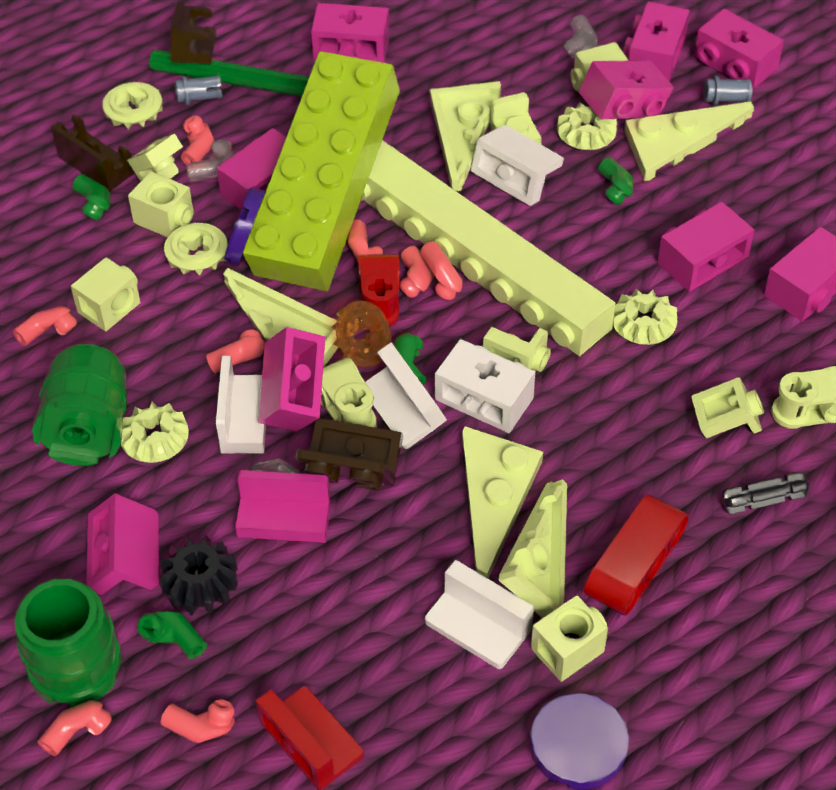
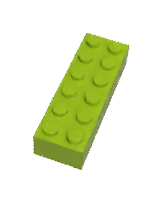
M319 51L243 251V255L254 276L328 292L400 92L393 64Z

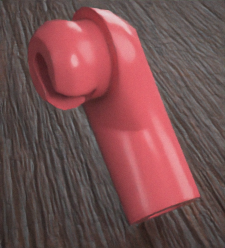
M428 242L422 247L421 255L439 281L435 291L442 299L452 300L457 292H461L463 286L462 278L438 243Z

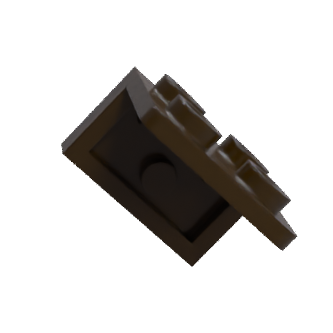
M319 418L315 421L310 451L297 449L295 459L305 467V472L328 476L329 483H338L339 477L356 481L355 486L381 491L382 484L394 486L403 433Z

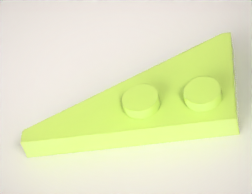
M500 81L430 89V103L450 186L455 191L462 190L472 166L477 139L485 135L490 123L491 101L501 96Z
M750 101L625 120L624 132L644 181L653 179L656 170L670 162L676 165L683 161L686 155L694 154L716 141L717 133L725 128L730 127L734 130L744 124L746 119L751 118L754 107Z
M229 268L223 273L225 285L256 330L261 333L265 342L286 327L325 336L324 368L348 335L346 325Z
M465 426L462 432V443L465 455L466 482L468 484L476 572L489 579L542 464L543 452Z
M564 480L546 483L499 574V581L517 597L533 605L534 611L542 618L564 604L567 483Z

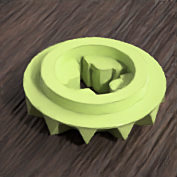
M130 82L121 84L106 94L103 100L104 114L106 118L111 119L114 126L124 123L127 129L133 124H139L144 127L146 120L156 121L157 113L163 111L162 97L155 87L146 83ZM131 101L132 105L134 104L136 107L139 108L132 109L129 106L128 102Z
M579 102L576 109L566 107L564 114L558 117L557 131L560 138L566 144L578 149L594 150L605 147L614 140L617 133V119H600L591 107L584 106Z
M191 223L177 228L168 236L165 241L164 252L171 268L179 267L183 275L191 270H195L201 275L203 269L209 268L216 271L218 262L225 261L224 257L228 242L225 234L219 228L206 223ZM203 243L204 251H197L195 255H190V250L195 251Z
M635 289L631 296L621 294L619 302L615 305L613 326L618 334L628 341L645 345L656 344L668 339L674 333L678 321L677 307L670 305L668 296L659 298L655 295L654 290L649 294H642ZM638 311L644 314L653 311L652 318L648 316L637 318Z
M151 402L149 408L142 410L135 407L133 415L122 419L123 434L121 446L130 457L141 462L154 463L167 460L179 453L188 440L189 429L183 412L174 411L170 403L164 407H157ZM160 423L161 432L154 431L151 436L147 437L145 428L153 429L156 424L159 425Z

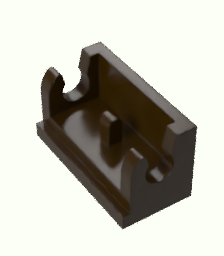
M177 2L171 24V62L212 63L216 29L208 26L199 27L195 23V19L198 16L206 18L212 16L213 12L209 8L185 6L184 2Z
M72 115L74 127L70 133L60 122L51 127L58 157L82 174L103 185L109 192L135 174L127 161L131 158L130 151L123 146H119L117 153L87 133L84 121L78 116Z

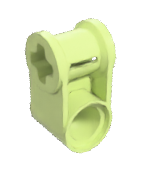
M346 357L324 367L321 406L327 410L333 421L376 428V416L371 409L374 401L373 393L361 377L352 359Z
M836 366L807 372H792L786 374L781 379L779 385L780 397L774 401L771 409L772 417L778 424L789 429H797L803 426L836 423Z

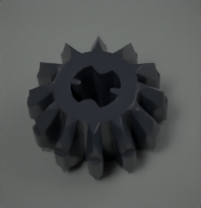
M205 535L200 543L195 544L190 538L186 537L184 548L170 545L169 558L161 560L160 586L162 593H165V596H169L170 604L174 609L186 606V611L192 616L199 607H204L211 614L214 609L213 603L215 602L228 605V600L230 599L229 592L237 590L238 579L236 571L238 567L236 559L233 557V554H228V549L223 541L212 545L211 540Z

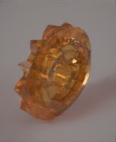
M355 301L348 303L347 306L336 312L338 320L331 327L336 331L337 340L333 345L340 347L342 350V359L346 357L351 358L356 367L377 365L382 361L377 352L391 343V330L388 320L383 312L370 302ZM358 330H370V333L366 334V337L361 340H356L353 337L354 333Z

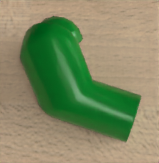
M605 158L598 167L599 173L612 183L605 190V196L615 205H621L626 197L630 198L633 194V177L613 158Z
M84 174L77 176L73 182V190L88 200L82 207V212L96 221L100 220L104 210L108 211L110 207V192L103 185Z
M404 333L394 341V347L424 386L426 377L414 364L415 357L420 355L417 349H423V341L418 335Z
M146 613L138 620L137 630L140 636L154 643H176L189 659L199 657L207 648L206 641L181 613Z

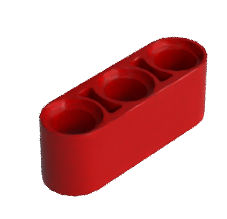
M646 494L591 571L585 584L584 594L627 616L680 540L687 526L689 514L650 494Z

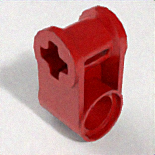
M399 254L358 255L360 291H362L364 322L375 329L389 328L395 325L399 318Z

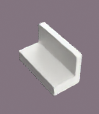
M503 125L477 139L471 172L527 205L532 206L540 200L546 175L561 167L564 158L513 128Z
M389 343L377 352L387 367L365 383L373 393L374 407L390 430L403 433L402 446L408 449L446 422L447 419L394 345Z
M222 356L216 414V427L221 454L264 453L266 425L258 423L262 375H234L231 356Z
M455 560L445 572V593L425 616V624L495 668L502 669L532 631L534 606Z

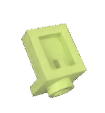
M525 92L491 101L490 128L492 131L507 125L541 144V136L528 114L529 98Z
M172 134L156 140L127 161L140 181L150 171L170 179L178 173V168L174 164L175 160L172 154L183 146L176 135Z
M493 327L490 328L483 339V347L491 353L512 362H519L532 371L541 372L545 368L551 350L547 348L548 331L539 328L529 343L513 334H507Z
M740 377L691 396L700 429L706 438L745 423L749 425L754 434L762 431L758 416L764 414V409L755 389L748 392Z

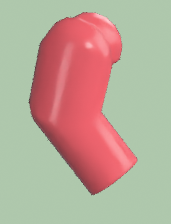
M197 115L189 117L183 125L184 130L188 133L187 138L190 145L181 154V160L190 168H195L212 149L215 141L208 124L203 123L202 118Z
M353 220L347 240L358 264V255L383 254L380 246L368 248L365 223L361 220Z
M410 246L401 254V260L409 270L407 271V277L400 281V288L408 297L414 298L420 291L425 292L434 279V274L423 259L418 248Z
M58 306L35 313L13 330V335L21 345L27 346L52 326L56 328L58 334L65 335L77 325V320L70 314L71 310L69 308Z
M246 330L240 335L239 340L206 354L208 364L212 371L217 373L221 371L222 356H231L232 366L257 359L264 352L265 340L262 339L261 333L257 330Z
M93 700L68 708L58 715L37 742L47 753L57 756L73 735L83 727H86L91 734H101L112 720L111 714L102 708V703Z
M215 700L214 703L209 705L207 712L194 715L175 704H170L162 715L161 725L192 742L201 743L227 734L235 723L233 718L235 709L226 700Z

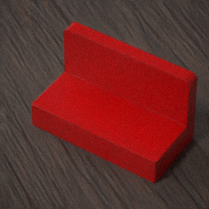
M307 687L300 688L284 701L272 689L256 700L260 724L317 790L324 789L363 759V749Z

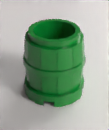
M78 344L67 347L51 361L40 389V406L34 417L32 432L34 442L38 447L39 442L49 449L48 456L52 459L69 465L90 466L98 464L99 457L110 453L109 458L116 454L123 434L122 417L127 408V379L125 368L115 354L97 345Z
M54 579L38 585L22 600L23 602H21L15 616L16 644L33 690L45 702L53 705V701L68 703L69 707H74L90 700L98 701L115 685L117 681L116 674L120 669V664L122 665L123 659L108 610L104 607L98 594L82 582L71 579Z

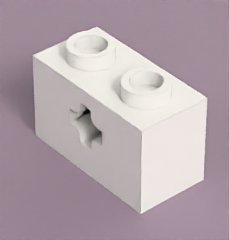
M460 339L435 373V400L510 433L534 398L535 371L528 369L519 362H512L491 353L482 346H475Z

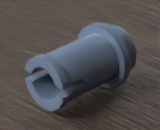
M219 75L187 79L186 76H181V80H175L177 102H184L185 105H189L190 101L222 99V90L219 89L221 87Z
M716 75L712 76L711 79H705L703 85L704 101L710 102L711 105H717L718 102H750L752 98L751 79H719Z

